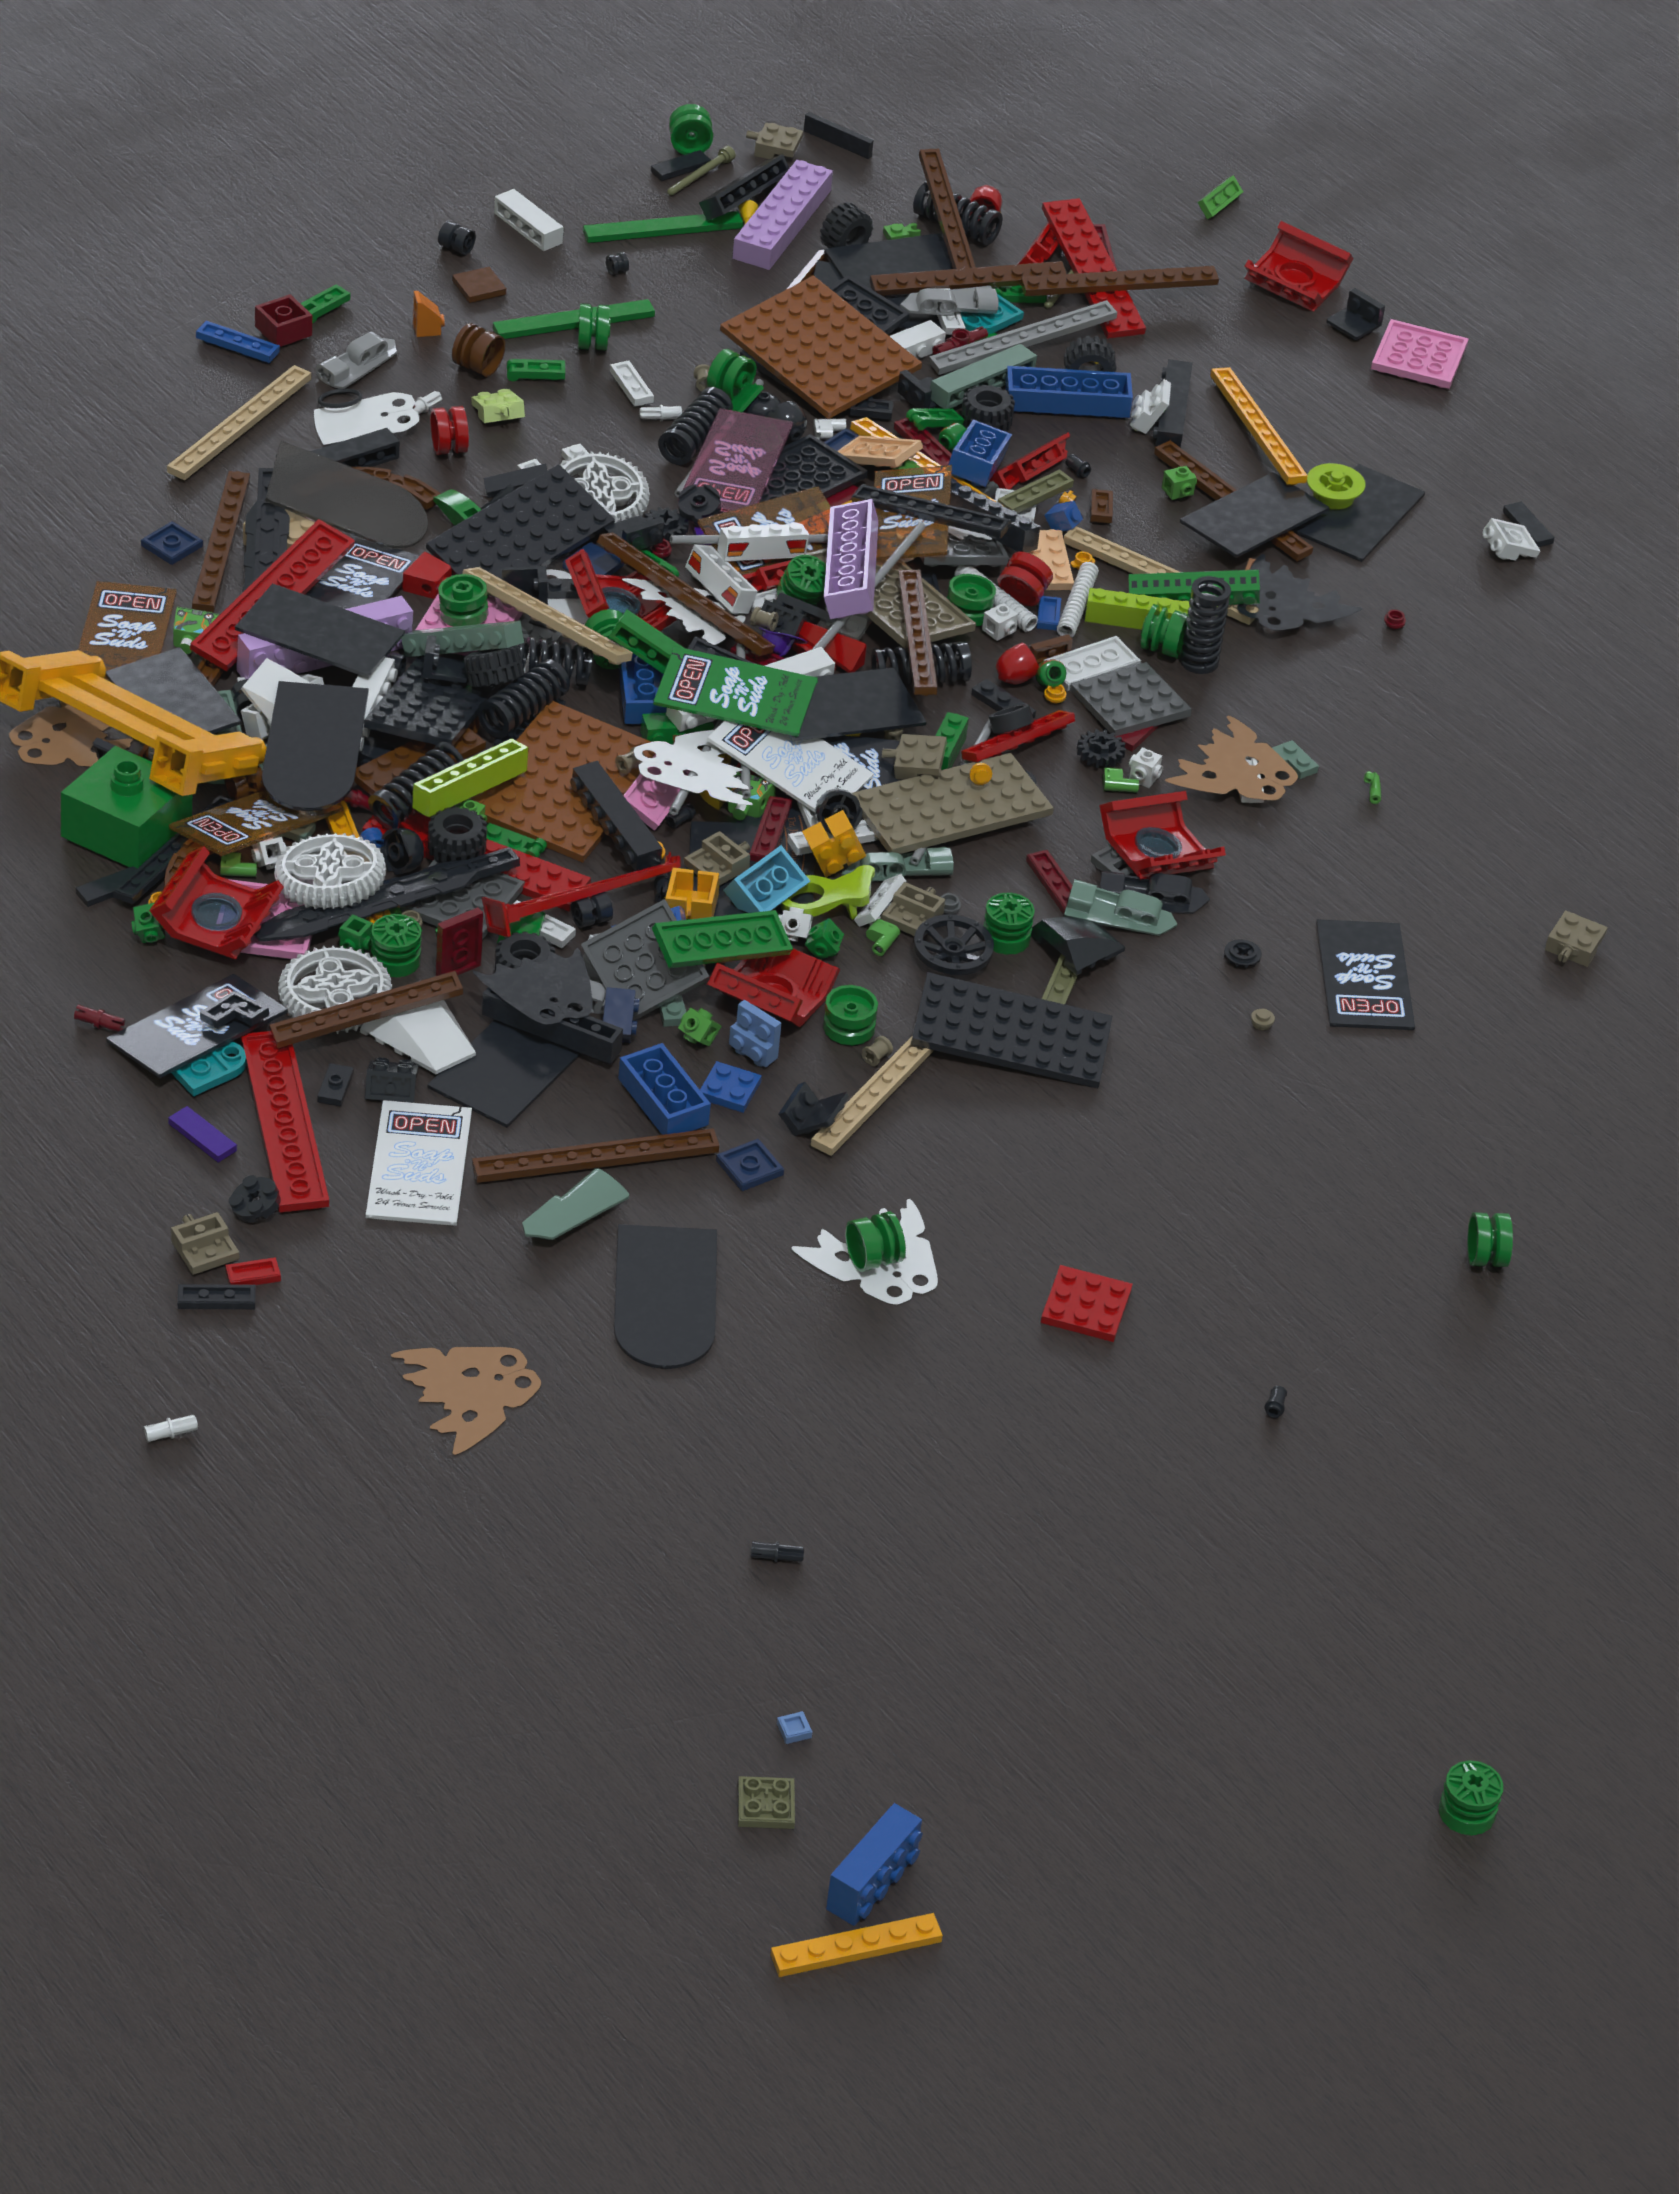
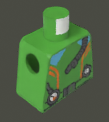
M177 607L173 629L174 646L180 647L185 654H190L192 651L190 650V643L219 614Z
M736 772L737 774L734 777L741 780V773ZM750 775L751 797L743 800L749 801L753 805L728 802L729 812L733 813V816L738 820H743L746 815L759 818L764 813L769 796L776 797V786L763 777ZM741 788L729 789L734 793L742 795Z

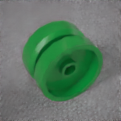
M686 104L672 112L669 118L670 139L673 147L679 153L686 155L699 150L704 153L710 148L714 134L711 117L706 109L696 104Z
M580 303L578 349L589 350L591 347V337H595L596 350L607 351L611 323L609 305L599 304L596 308V317H592L591 304Z
M723 349L718 353L710 366L707 376V387L721 389L732 401L746 384H753L756 375L755 361L746 356H740L737 352L730 349Z
M459 574L448 577L440 583L438 587L440 616L445 624L452 627L481 624L486 620L489 614L487 586L481 578L475 575Z
M960 574L950 580L947 599L972 619L976 626L983 625L984 612L993 608L996 587L991 581L982 576Z
M855 985L839 986L831 990L827 995L823 1022L825 1034L831 1040L845 1045H858L869 1041L874 1035L878 1009L876 996L869 990Z
M1472 1212L1467 1232V1253L1470 1265L1486 1266L1490 1260L1493 1267H1508L1513 1247V1228L1510 1215L1508 1213H1494L1490 1219L1487 1213Z

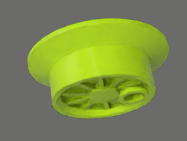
M1321 464L1312 468L1308 473L1307 484L1313 491V497L1329 506L1330 509L1349 507L1353 504L1354 499L1359 497L1365 490V480L1362 475L1345 465Z

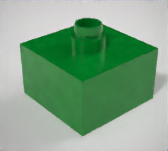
M114 746L61 792V837L128 867L139 868L177 834L183 826L187 825L185 822L192 820L193 794L181 796L150 780L151 761Z

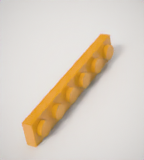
M934 1913L772 1947L770 1955L778 1976L783 1977L942 1942L943 1935Z

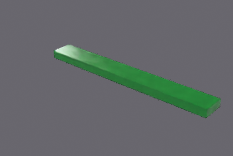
M732 211L708 221L704 214L584 225L583 233L587 242L593 243L743 228V221L738 211Z
M649 299L609 305L611 323L655 317V310ZM592 307V317H596L597 307ZM580 309L493 322L492 328L496 334L504 339L579 328Z

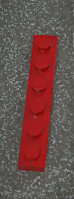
M1058 710L1034 720L1033 723L1025 727L1005 732L962 750V759L972 761L973 763L989 757L1000 756L1005 750L1017 749L1018 745L1022 743H1031L1035 741L1034 738L1047 736L1055 729L1066 728L1067 724L1075 722V715L1073 712Z

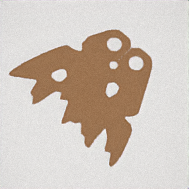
M60 701L62 708L48 706L16 726L9 733L12 743L21 746L18 754L23 761L45 765H57L63 763L66 758H69L78 766L91 767L98 761L96 752L90 751L97 737L122 749L129 748L131 746L130 743L133 741L130 738L106 740L105 737L108 734L103 733V731L110 727L109 725ZM58 723H66V727L61 731H54L52 726ZM22 731H29L33 736L29 740H21L18 738V734ZM44 738L50 739V742L43 743L42 740ZM36 748L42 751V755L33 758L28 756L27 752L30 749Z
M1227 716L1231 723L1227 727L1233 732L1234 738L1214 728L1212 730L1214 744L1198 745L1209 757L1203 760L1206 764L1200 765L1178 759L1179 767L1188 774L1165 779L1168 783L1199 791L1226 794L1233 789H1237L1240 795L1247 798L1278 800L1285 793L1283 786H1291L1298 779V775L1268 744L1254 743L1257 739L1255 732L1239 720ZM1247 756L1252 757L1259 762L1257 765H1250L1245 758ZM1205 771H1211L1216 774V778H1206L1202 774ZM1285 771L1289 774V778L1280 780L1275 776V773ZM1263 774L1265 775V778L1260 779L1257 777V775ZM1267 785L1273 786L1276 792L1271 795L1265 794L1262 791V787Z
M454 1347L449 1350L447 1356H444L440 1350L435 1348L410 1349L391 1354V1357L403 1358L405 1364H418L427 1368L415 1373L404 1374L403 1378L412 1381L417 1386L425 1387L423 1391L424 1396L419 1399V1402H444V1409L452 1411L449 1416L432 1424L430 1429H436L440 1433L457 1432L452 1452L454 1455L471 1448L498 1428L506 1420L503 1410L504 1406L514 1408L523 1405L541 1386V1380L533 1370L525 1369L527 1359L523 1353L515 1348ZM504 1355H512L516 1358L517 1362L514 1366L507 1367L501 1364L500 1359ZM468 1368H477L480 1373L477 1377H466L462 1372ZM500 1374L503 1376V1379L497 1381L494 1379V1376ZM521 1376L528 1377L531 1380V1385L527 1388H519L515 1385L516 1378ZM468 1410L477 1412V1417L470 1422H465L462 1418V1414Z

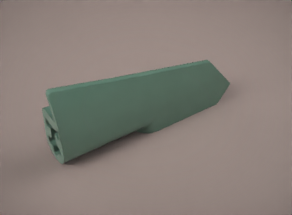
M947 847L927 848L920 862L914 865L910 861L914 852L905 854L895 852L867 853L866 857L851 864L843 871L841 876L851 873L857 867L863 865H870L875 868V876L872 881H884L899 874H902L903 877L953 875V856L950 848Z
M1074 879L1064 917L1086 919L1101 925L1157 936L1177 926L1172 913L1161 910L1162 902L1158 898L1132 890H1123L1118 894Z
M595 1169L562 1197L555 1195L523 1221L524 1234L526 1237H540L553 1240L629 1199V1193L609 1174L601 1169Z

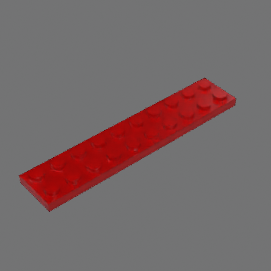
M1080 198L1044 202L1042 204V211L1074 274L1117 271ZM1127 290L1084 293L1090 305L1107 300L1117 311L1116 319L1100 324L1107 339L1145 334L1146 326Z
M318 519L190 643V650L223 670L228 671L237 662L238 635L244 634L236 631L235 626L272 584H276L305 595L354 547L355 540Z
M382 805L383 813L389 820L393 821L394 819L388 814L384 805ZM418 813L414 816H409L408 820L400 823L398 828H407L415 831L423 842L424 858L433 861L434 856L430 855L428 849V824L431 818ZM374 816L362 827V832L372 827L380 829L382 834L390 830L381 825ZM487 839L485 854L507 848V846ZM515 849L512 850L520 858V866L501 872L525 881L521 894L531 898H538L591 883V877ZM571 902L557 907L570 912Z
M271 1031L247 1033L241 1037V1044L246 1055L247 1071L271 1178L275 1182L281 1197L278 1207L279 1212L329 1207V1196L293 1044L277 1048Z

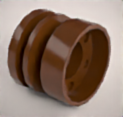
M473 323L466 324L457 334L454 341L452 360L457 365L463 366L466 369L471 368L472 371L485 377L491 376L500 366L503 359L505 340L502 336L486 331L484 328L478 327Z

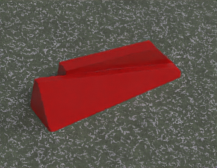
M1049 222L1043 227L1018 264L1043 263L1044 259L1047 260L1051 256L1059 242Z
M1069 432L997 470L990 479V482H995L999 488L1010 490L1017 482H1025L1065 459L1068 452L1065 450L1066 440L1070 438Z
M790 561L761 567L756 572L742 576L758 592L777 588Z
M804 621L798 637L806 640L807 644L794 643L790 649L798 654L812 650L828 629ZM837 633L824 648V651L835 662L834 671L841 667L848 673H851L865 664L866 644Z

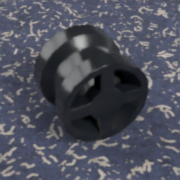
M619 252L616 256H606V268L610 275H616L619 271L624 273L629 270V261L624 252Z

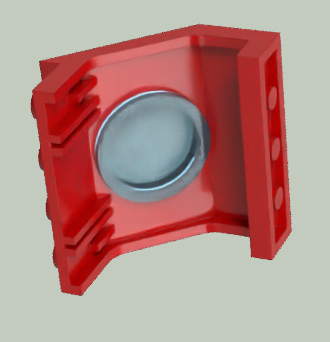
M584 549L565 560L585 613L589 618L602 610L613 609L624 613L628 609L660 632L677 620L674 616L666 615L672 608L665 605V601L642 599L640 593L645 591L644 589L622 580L626 578L652 581L648 577L642 576L636 571L628 576L595 574L589 556ZM658 592L661 596L668 598L666 593Z
M1186 791L1118 800L1099 805L1106 840L1140 879L1149 878L1154 873L1171 875L1214 868V863L1218 862L1217 858L1226 855L1224 846L1211 850L1205 849L1185 826L1180 802L1188 800Z
M203 846L186 855L149 911L172 938L237 959L240 952L251 943L253 934L261 928L260 923L270 914L269 909L279 900L280 897L278 895L284 886L277 880L262 888L253 889L217 876L204 862L210 852Z

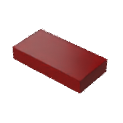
M276 1257L225 1265L229 1285H261L281 1281Z

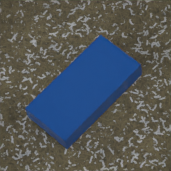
M1042 596L1038 607V629L1057 631L1060 620L1061 598Z

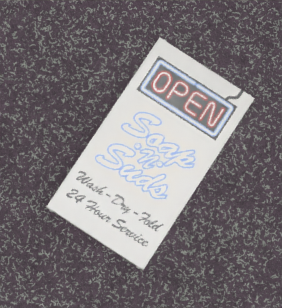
M724 721L707 737V741L813 812H815L816 803L821 795L828 790L838 788L847 790L850 793L857 792L874 775V773L821 738L794 741L791 735Z
M383 1100L366 1218L457 1226L472 1108Z

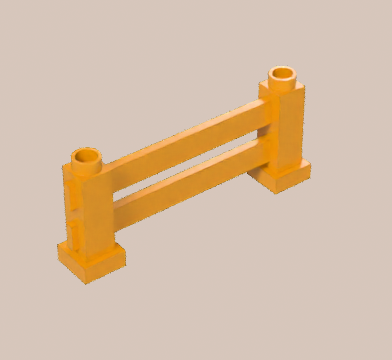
M79 650L23 658L11 651L0 652V702L22 712L33 710L35 700L54 697L154 748L149 779L181 796L195 794L198 783L257 773L258 765L262 764L265 760L266 745L262 739L258 737L251 738L240 731L214 735L105 680V664L98 656H89Z

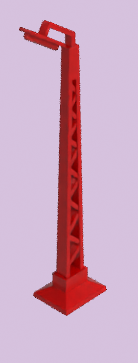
M669 852L665 856V864L512 905L481 897L487 930L491 933L510 937V923L519 921L521 917L670 872L673 868L681 867L680 856L672 857L671 852Z

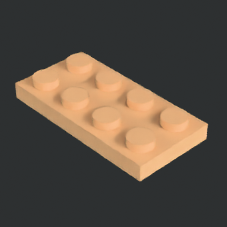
M858 436L839 449L838 452L861 466L875 465V467L890 466L891 468H897L905 460L914 457L923 446L921 440Z
M1054 529L1040 530L1038 549L1028 553L1043 560L1053 572V580L1046 590H1071L1074 580L1062 531Z

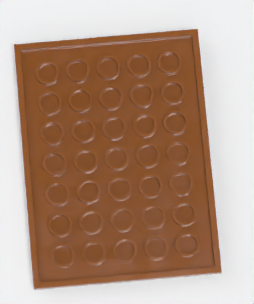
M814 275L720 324V331L827 419L898 382L901 371L907 370L913 374L922 368L920 360Z
M553 701L545 706L516 740L528 747L527 771L469 799L486 805L485 815L487 816V823L500 826L532 839L542 838L546 841L547 848L583 863L606 834L599 821L594 819L588 806L583 804L577 791L575 792L572 789L570 779L572 778L573 768L598 761L624 795L640 775L639 766L631 769L630 773L622 774L617 768L615 758L618 755L629 753L633 747L650 743L651 741ZM650 750L643 751L647 758H653L656 754Z

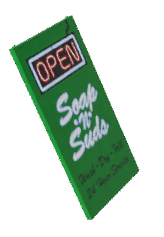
M674 646L658 691L653 699V705L798 737L816 684L818 683V678Z

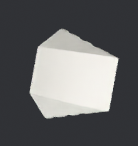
M266 658L242 686L241 690L259 713L263 712L268 719L267 723L271 726L278 682L313 683Z
M444 1000L366 1022L360 1028V1033L366 1036L369 1034L374 1036L376 1041L382 1045L389 1044L394 1047L396 1053L400 1055L407 1054L414 1063L434 1074H438L476 1056L474 1048Z

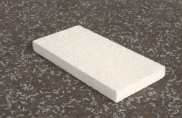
M1117 636L1045 659L1059 660L1064 664L1067 675L1061 685L1067 691L1070 690V683L1141 663V660Z

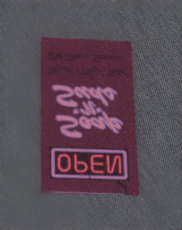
M720 408L683 489L697 484V487H704V484L710 485L719 492L721 511L753 517L792 429L793 422ZM697 501L695 503L697 505L703 504V501L700 503Z

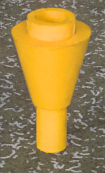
M746 200L738 207L744 225L758 209V204L754 201Z

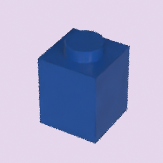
M1075 501L1056 504L1044 515L1051 529L1061 531L1071 530L1083 520Z

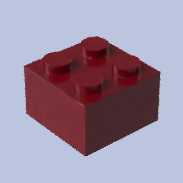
M289 294L256 305L255 327L271 343L282 347L312 336V314Z

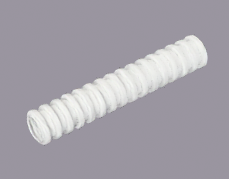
M1085 562L1080 566L1057 626V633L1060 636L1069 634L1072 638L1076 634L1088 602L1089 589L1093 588L1099 572L1098 567L1094 563Z
M959 565L955 571V576L975 574L987 578L970 565ZM993 583L996 587L993 607L1002 603L1006 604L1018 613L1017 625L1025 632L1034 629L1038 622L1037 616Z

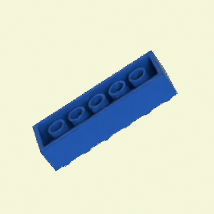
M1007 366L1005 390L1015 400L1014 412L1130 418L1133 400L1131 373Z

